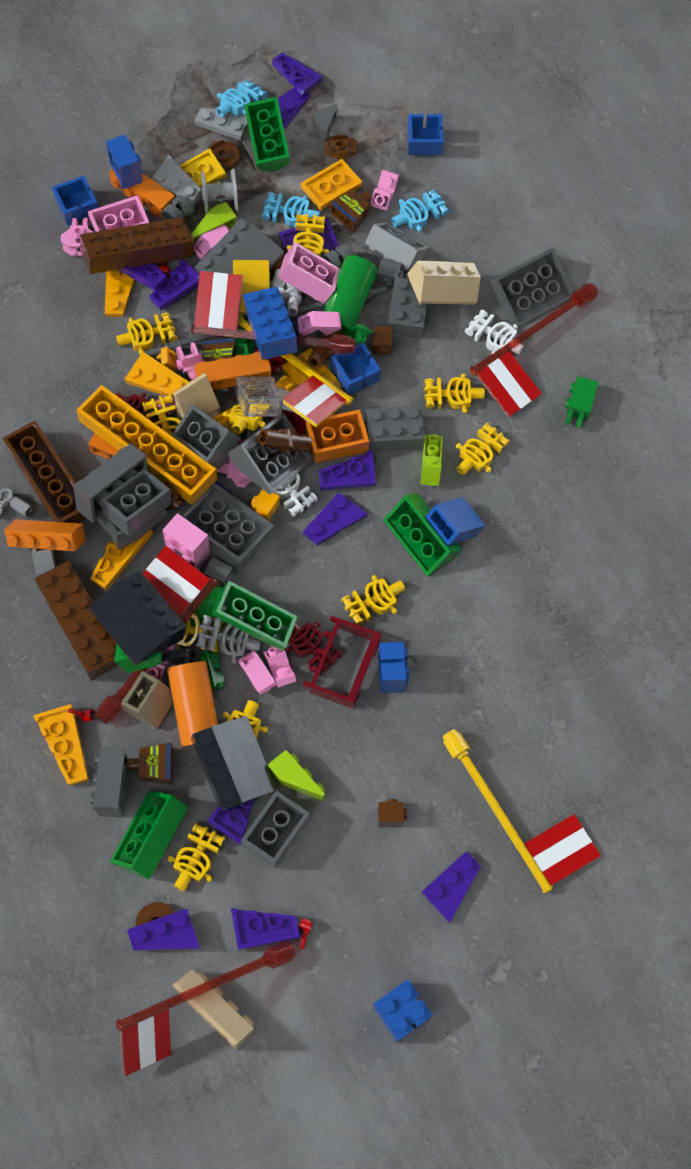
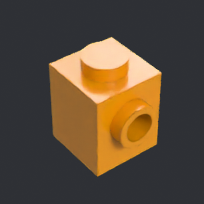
M262 489L259 495H255L251 501L252 510L269 521L280 505V496L275 493L268 494Z

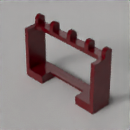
M331 616L329 620L336 624L332 633L324 631L323 636L329 638L325 650L320 648L316 650V653L321 655L322 658L318 667H309V671L315 673L312 682L304 681L302 686L308 688L311 694L354 709L360 694L361 685L371 660L376 654L382 634ZM338 629L370 640L348 697L316 685Z

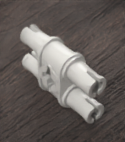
M276 269L274 279L270 283V288L278 286L284 304H288V315L296 316L298 305L302 301L301 291L278 278L280 269Z

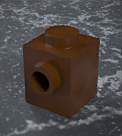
M374 326L373 337H370V347H373V354L380 356L391 354L392 326Z
M397 799L378 802L379 827L403 826L404 820H407V808H403V802H398Z

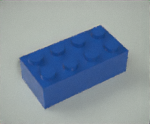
M278 286L243 294L245 312L261 359L264 360L298 352L296 334Z

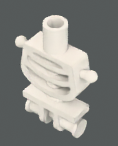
M481 310L480 314L476 315L473 318L474 321H471L469 327L465 329V333L468 336H473L474 331L477 332L474 338L475 341H478L484 332L488 334L486 347L493 351L491 354L494 357L497 354L503 355L507 348L519 355L524 348L522 344L514 340L517 334L516 330L518 329L516 324L510 326L506 322H499L491 328L490 325L494 320V315L491 314L488 317V313L485 310Z
M298 473L273 492L280 496V499L291 497L284 502L285 510L288 509L292 517H295L299 512L302 513L304 506L309 508L311 503L318 500L313 492L310 493L309 486L297 492L300 486V476Z

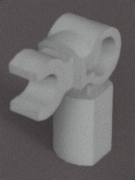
M2 489L0 491V518L4 514L3 510L7 509L8 506L26 517L33 511L31 504L18 496H14L10 489Z

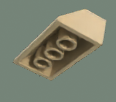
M417 261L407 273L419 303L476 305L478 302L481 277L475 263Z
M192 969L174 983L175 991L238 1050L255 1031L252 1027L254 1023L246 1015L241 1017L236 1012L239 1008L231 1000L226 1002L221 997L223 993L215 985L211 988L206 983L208 978L202 972L198 971L196 973Z

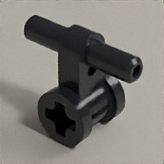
M190 649L170 650L166 654H162L161 662L170 661L176 665L193 663L195 651Z

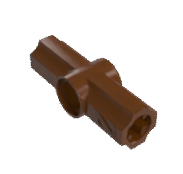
M341 329L327 336L320 337L318 345L307 358L310 368L314 370L321 368L327 360L331 359L333 351L344 337Z
M262 429L257 437L258 443L261 446L278 448L279 452H290L292 450L307 452L312 445V438H309L308 435L292 433L291 429H280L278 431Z

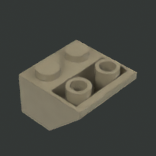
M142 671L121 705L124 712L158 730L173 706L171 690L166 685Z

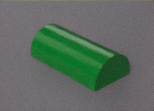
M277 97L244 104L257 168L262 171H276L284 168L289 164L290 156Z
M354 255L345 257L338 274L335 291L328 298L323 312H338L340 314L342 332L356 326L378 272V268L373 263Z
M228 581L224 586L212 610V616L280 651L286 648L298 617L231 581Z

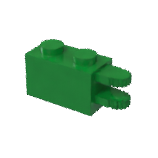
M577 376L576 382L571 383L569 393H572L571 398L567 397L564 407L568 408L565 425L571 423L572 417L577 418L576 428L581 427L582 420H588L598 381Z

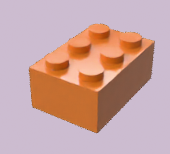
M360 410L332 415L317 427L306 421V433L309 438H312L310 448L315 463L369 451V439Z

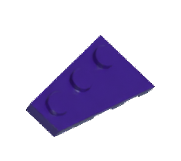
M294 87L277 98L284 131L309 100V93L302 95Z
M183 259L178 262L179 265L175 270L172 269L166 282L149 296L150 301L160 311L198 287L199 275Z
M372 450L359 457L354 456L346 462L337 463L319 470L320 491L376 486Z
M338 492L303 531V535L318 546L337 535L339 531L351 527L353 523L360 519H365L368 514Z
M254 800L223 813H220L217 807L207 822L238 845H241V839L243 838Z
M187 908L127 930L133 951L200 949Z

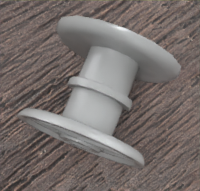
M234 168L231 170L232 182L225 183L217 181L214 184H206L205 174L201 171L205 214L209 212L208 202L219 201L222 203L225 200H234L235 211L239 213ZM218 195H224V196H225V197H222V198H215V197H217Z

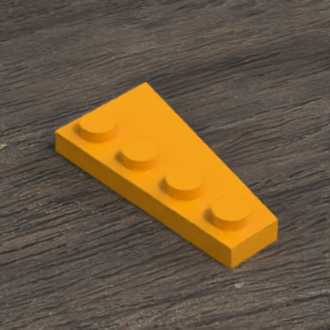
M119 270L106 272L105 317L124 316L129 295L134 286L135 279Z
M142 352L124 379L129 385L164 396L171 394L172 398H174L175 391L190 383L144 352Z
M150 529L136 542L119 550L112 540L110 543L108 542L105 548L106 552L100 558L90 578L91 581L107 591L154 534L153 531Z
M72 704L33 716L67 784L73 786L89 781L76 717L74 714L68 713L69 708H74Z

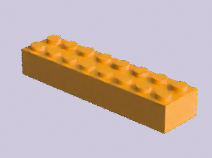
M102 385L76 410L79 422L118 451L131 443L147 455L148 472L160 482H167L177 494H180L181 498L191 505L217 480L216 468Z

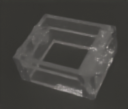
M237 377L235 394L245 417L281 416L283 398L273 377ZM247 395H267V396H247Z

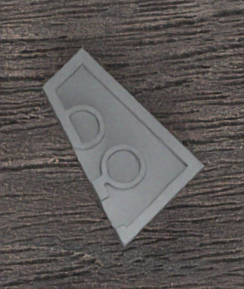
M201 108L194 120V124L199 127L240 141L248 128L246 115L236 116L229 112L220 117L216 109Z

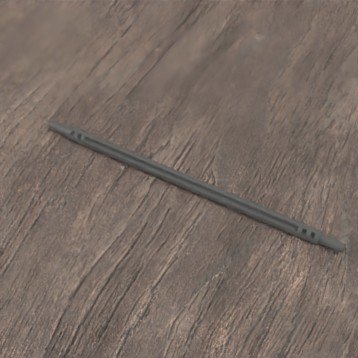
M387 285L370 289L367 299L372 298L374 295L388 292ZM319 301L298 307L297 315H289V318L294 320L312 311L323 312L327 301L325 304ZM238 326L237 330L217 329L164 344L165 346L147 350L150 357L157 356L161 353V348L168 347L176 352V347L180 346L182 350L189 349L190 343L193 342L196 346H200L202 340L229 338L238 334L239 329L242 327Z

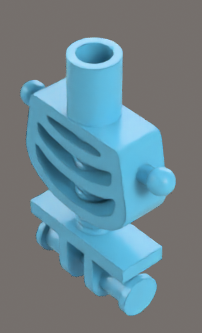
M246 79L243 83H238V90L228 89L223 94H217V97L220 98V106L216 108V112L220 117L229 112L236 116L246 115L244 104L250 103V101H260V99L265 100L267 92L262 91L261 87H256L255 83H250Z
M434 189L429 194L427 192L423 193L422 200L426 205L417 198H410L405 202L403 199H400V214L391 218L394 227L407 223L411 230L417 229L418 232H421L422 227L428 222V211L432 213L436 220H439V211H441L442 216H446L450 210L446 208V203L442 201V197Z
M270 192L268 193V199L265 200L263 214L261 215V218L266 221L270 220V214L273 215V223H276L279 212L284 213L285 224L295 228V215L297 216V213H299L298 215H305L307 213L308 217L313 218V214L320 217V212L309 209L307 196H303V198L291 197L285 206H282L283 194L279 193L278 199L275 200L276 194Z

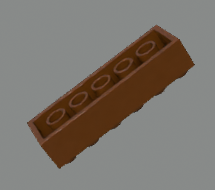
M183 217L80 234V251L89 273L96 274L124 269L125 267L130 268L193 257V238Z
M36 420L2 438L6 449L53 522L81 523L87 519L77 511L73 487L76 485V482Z
M69 560L34 578L38 589L90 681L118 667L119 665L114 662L117 643L88 609L93 602Z

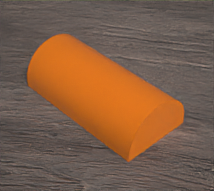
M206 661L167 668L181 747L193 745L190 739L192 734L218 725Z

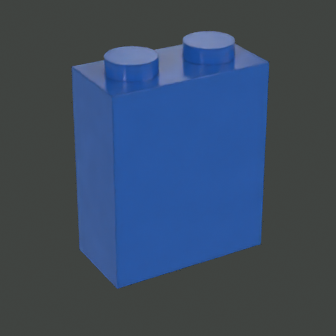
M463 497L436 504L426 516L447 545L474 538L485 526Z

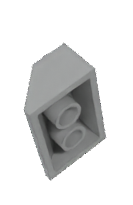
M387 222L374 224L365 244L370 246V250L384 254L383 257L385 259L402 263V269L405 270L411 269L417 261L423 258L430 248Z

